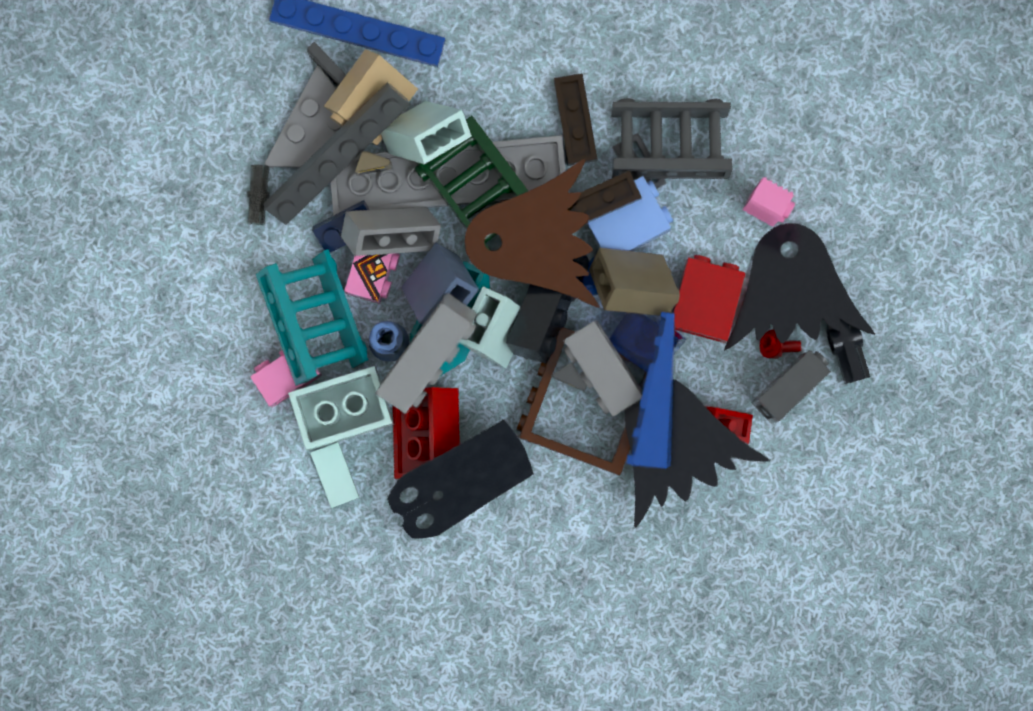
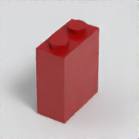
M694 255V258L688 257L678 288L680 293L679 301L674 305L672 311L675 314L674 330L726 343L730 335L746 273L739 271L740 267L735 264L723 262L722 266L712 264L711 259L705 256Z

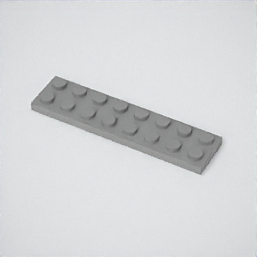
M562 135L492 142L528 191L545 184L566 171ZM476 145L473 147L468 146L433 173L441 184L445 186L479 161V156L482 155V152ZM388 152L373 154L389 159L392 163L391 169L357 175L355 169L361 155L359 154L331 181L333 215L363 200L370 210L448 206L429 179L424 182L417 174L414 167L418 164L415 161L394 156ZM494 168L490 171L487 169L452 194L451 197L457 205L470 204L496 185L500 176ZM511 192L509 194L504 193L493 202L506 201L514 198V195Z

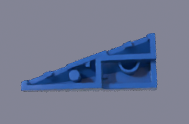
M661 312L658 336L655 337L653 363H649L639 406L637 427L634 428L632 454L628 455L626 464L667 469L671 466L675 314Z

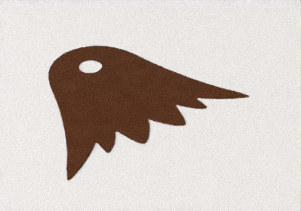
M585 159L545 184L488 207L475 216L469 224L465 235L466 253L474 266L492 277L523 282L558 291L600 308L590 291L576 278V276H588V271L572 261L593 251L588 243L572 235L585 225L589 215L567 210L581 195V192L568 193V191L578 178ZM491 233L498 234L502 239V245L496 251H490L484 245L486 236Z

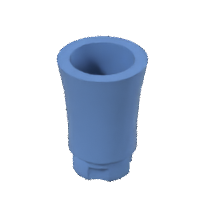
M379 322L371 329L368 341L369 348L372 354L382 361L398 360L409 345L407 331L396 322ZM386 334L392 336V343L389 345L382 343V337Z

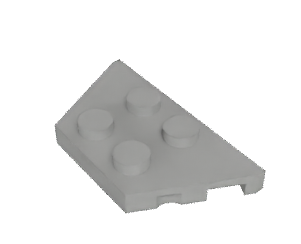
M316 66L264 163L266 167L300 168L341 128L340 125L330 118L333 113L324 107L336 88L321 67Z

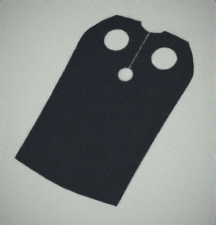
M503 419L462 444L404 474L391 489L387 500L393 513H398L403 517L402 527L411 538L435 537L526 480L534 473L522 442ZM409 487L416 488L418 496L414 501L404 503L400 500V494L403 490ZM438 491L443 492L441 499H433L434 493ZM428 513L434 517V521L429 527L420 529L416 526V520L421 515Z

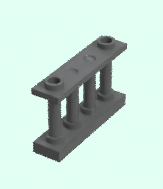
M630 98L613 102L611 117H621V155L613 159L612 178L630 171L633 179H638L642 176L645 179H729L732 172V159L724 158L721 155L720 118L728 117L731 102H723L720 99H709L706 102H635L634 99ZM633 118H650L651 155L648 158H636L633 155ZM662 118H679L680 156L677 158H666L663 155ZM691 118H709L710 156L707 158H695L692 155Z

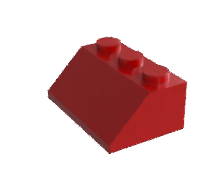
M424 388L423 391L426 392V395L417 408L412 405L406 414L393 406L394 479H400L407 472L460 445L458 388Z

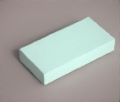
M339 442L311 452L331 508L360 498Z

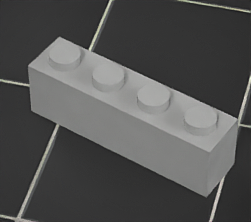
M446 293L382 380L376 394L405 414L412 405L417 408L426 395V392L423 391L428 383L433 386L443 372L440 369L444 361L450 364L460 349L456 345L461 339L467 341L474 332L476 325L473 324L477 313L449 293Z

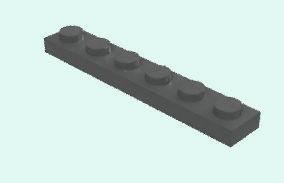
M387 82L263 203L265 210L287 225L411 105L408 99Z

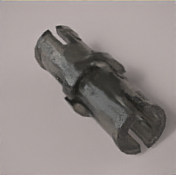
M251 165L250 190L246 193V197L249 198L247 224L252 225V223L260 226L266 225V210L263 203L270 197V193L267 192L269 166Z

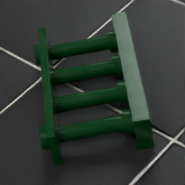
M473 116L466 119L472 137L426 164L416 162L418 165L414 167L424 182L429 179L466 230L470 224L468 219L502 194H509L511 192L516 197L528 192V189ZM476 145L482 152V155L479 156L480 160L443 186L433 172L468 146L473 147ZM494 168L500 176L497 180L498 183L461 210L451 195L488 169L490 171ZM491 233L486 236L484 245L488 250L490 248L486 243L498 234Z

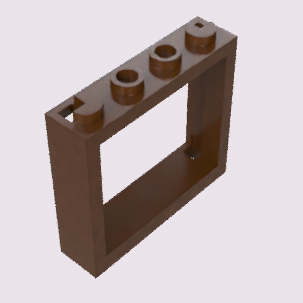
M565 327L560 328L556 337L557 345L554 353L550 355L546 364L541 362L537 375L542 377L539 387L532 386L526 403L532 405L528 416L521 415L516 431L521 432L520 439L620 476L630 450L626 425L611 462L531 433L552 378L551 375H553L564 346V340L576 333ZM614 346L624 361L646 369L641 382L646 380L649 363H653V360Z

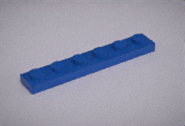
M275 0L269 19L271 23L437 68L446 41L445 37L308 0Z

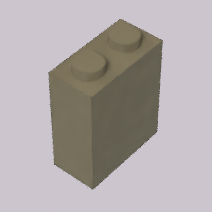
M599 248L589 271L604 310L661 316V312L671 313L674 305L679 301L680 293L663 255Z

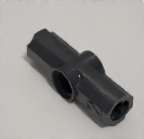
M839 319L840 331L833 329L827 324L826 334L833 355L837 357L844 384L869 378L870 374L862 350L863 338L861 331L842 319Z

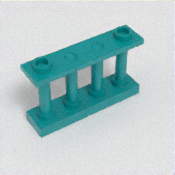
M329 249L322 251L312 259L314 265L282 273L279 271L276 263L264 267L255 274L295 386L317 376V368L346 359L349 360L351 368H355L369 360L367 357V346L361 340L337 274L336 261L331 257ZM316 276L319 277L324 293L295 301L289 298L286 290L287 284ZM329 304L334 320L305 329L299 326L296 318L297 312ZM339 332L344 348L315 357L309 354L306 346L307 340Z

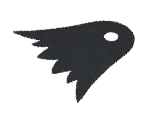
M786 223L769 230L761 238L755 249L743 304L724 351L741 341L754 328L756 339L759 340L764 336L771 324L780 343H784L790 337L797 323L810 338L817 340L822 319L837 331L841 330L839 319H842L861 331L875 335L846 292L820 237L804 225ZM791 241L797 244L798 253L796 256L787 258L782 255L781 246L785 242Z
M674 379L671 466L666 469L633 465L635 482L634 528H637L645 517L654 496H656L661 507L665 504L669 486L685 502L688 501L691 494L692 477L709 486L716 487L718 485L715 463L726 469L736 470L731 457L756 462L770 461L766 456L733 434L686 386ZM645 380L642 381L641 383H639V386H640L641 389L643 390V389H644V385H645ZM641 399L625 409V425L631 454L634 443L633 432L634 428L637 427Z

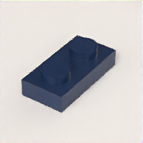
M364 200L313 226L312 231L324 250L329 249L331 253L346 245L341 238L346 211L370 210Z

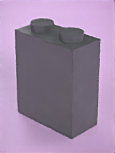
M809 350L802 353L751 403L771 424L779 422L831 372L826 367L829 364L828 361L818 351L813 353Z

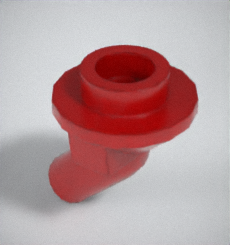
M769 330L760 340V353L768 359H777L782 357V353L801 352V340L780 343L775 331Z

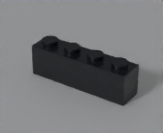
M587 255L572 260L588 271L589 259ZM576 276V278L580 281L582 276ZM530 284L506 341L512 353L546 364L549 354L552 355L556 349V337L559 330L567 322V311L570 303L574 302L576 298Z

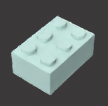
M375 366L289 392L306 450L311 451L394 425L387 401L376 394L381 380Z

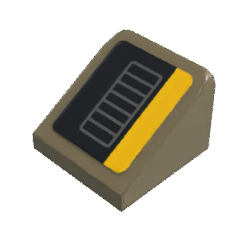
M362 151L355 173L357 175H364L389 170L392 168V163L387 158Z

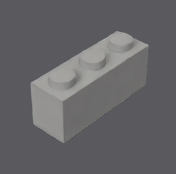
M427 207L346 211L341 238L354 256L430 251L433 245L438 242L441 224Z
M598 320L591 322L564 340L567 345L564 348L565 353L572 363H579L583 370L580 373L581 378L589 389L595 388L600 396L596 400L605 414L610 412L612 416H615L641 399L643 390Z

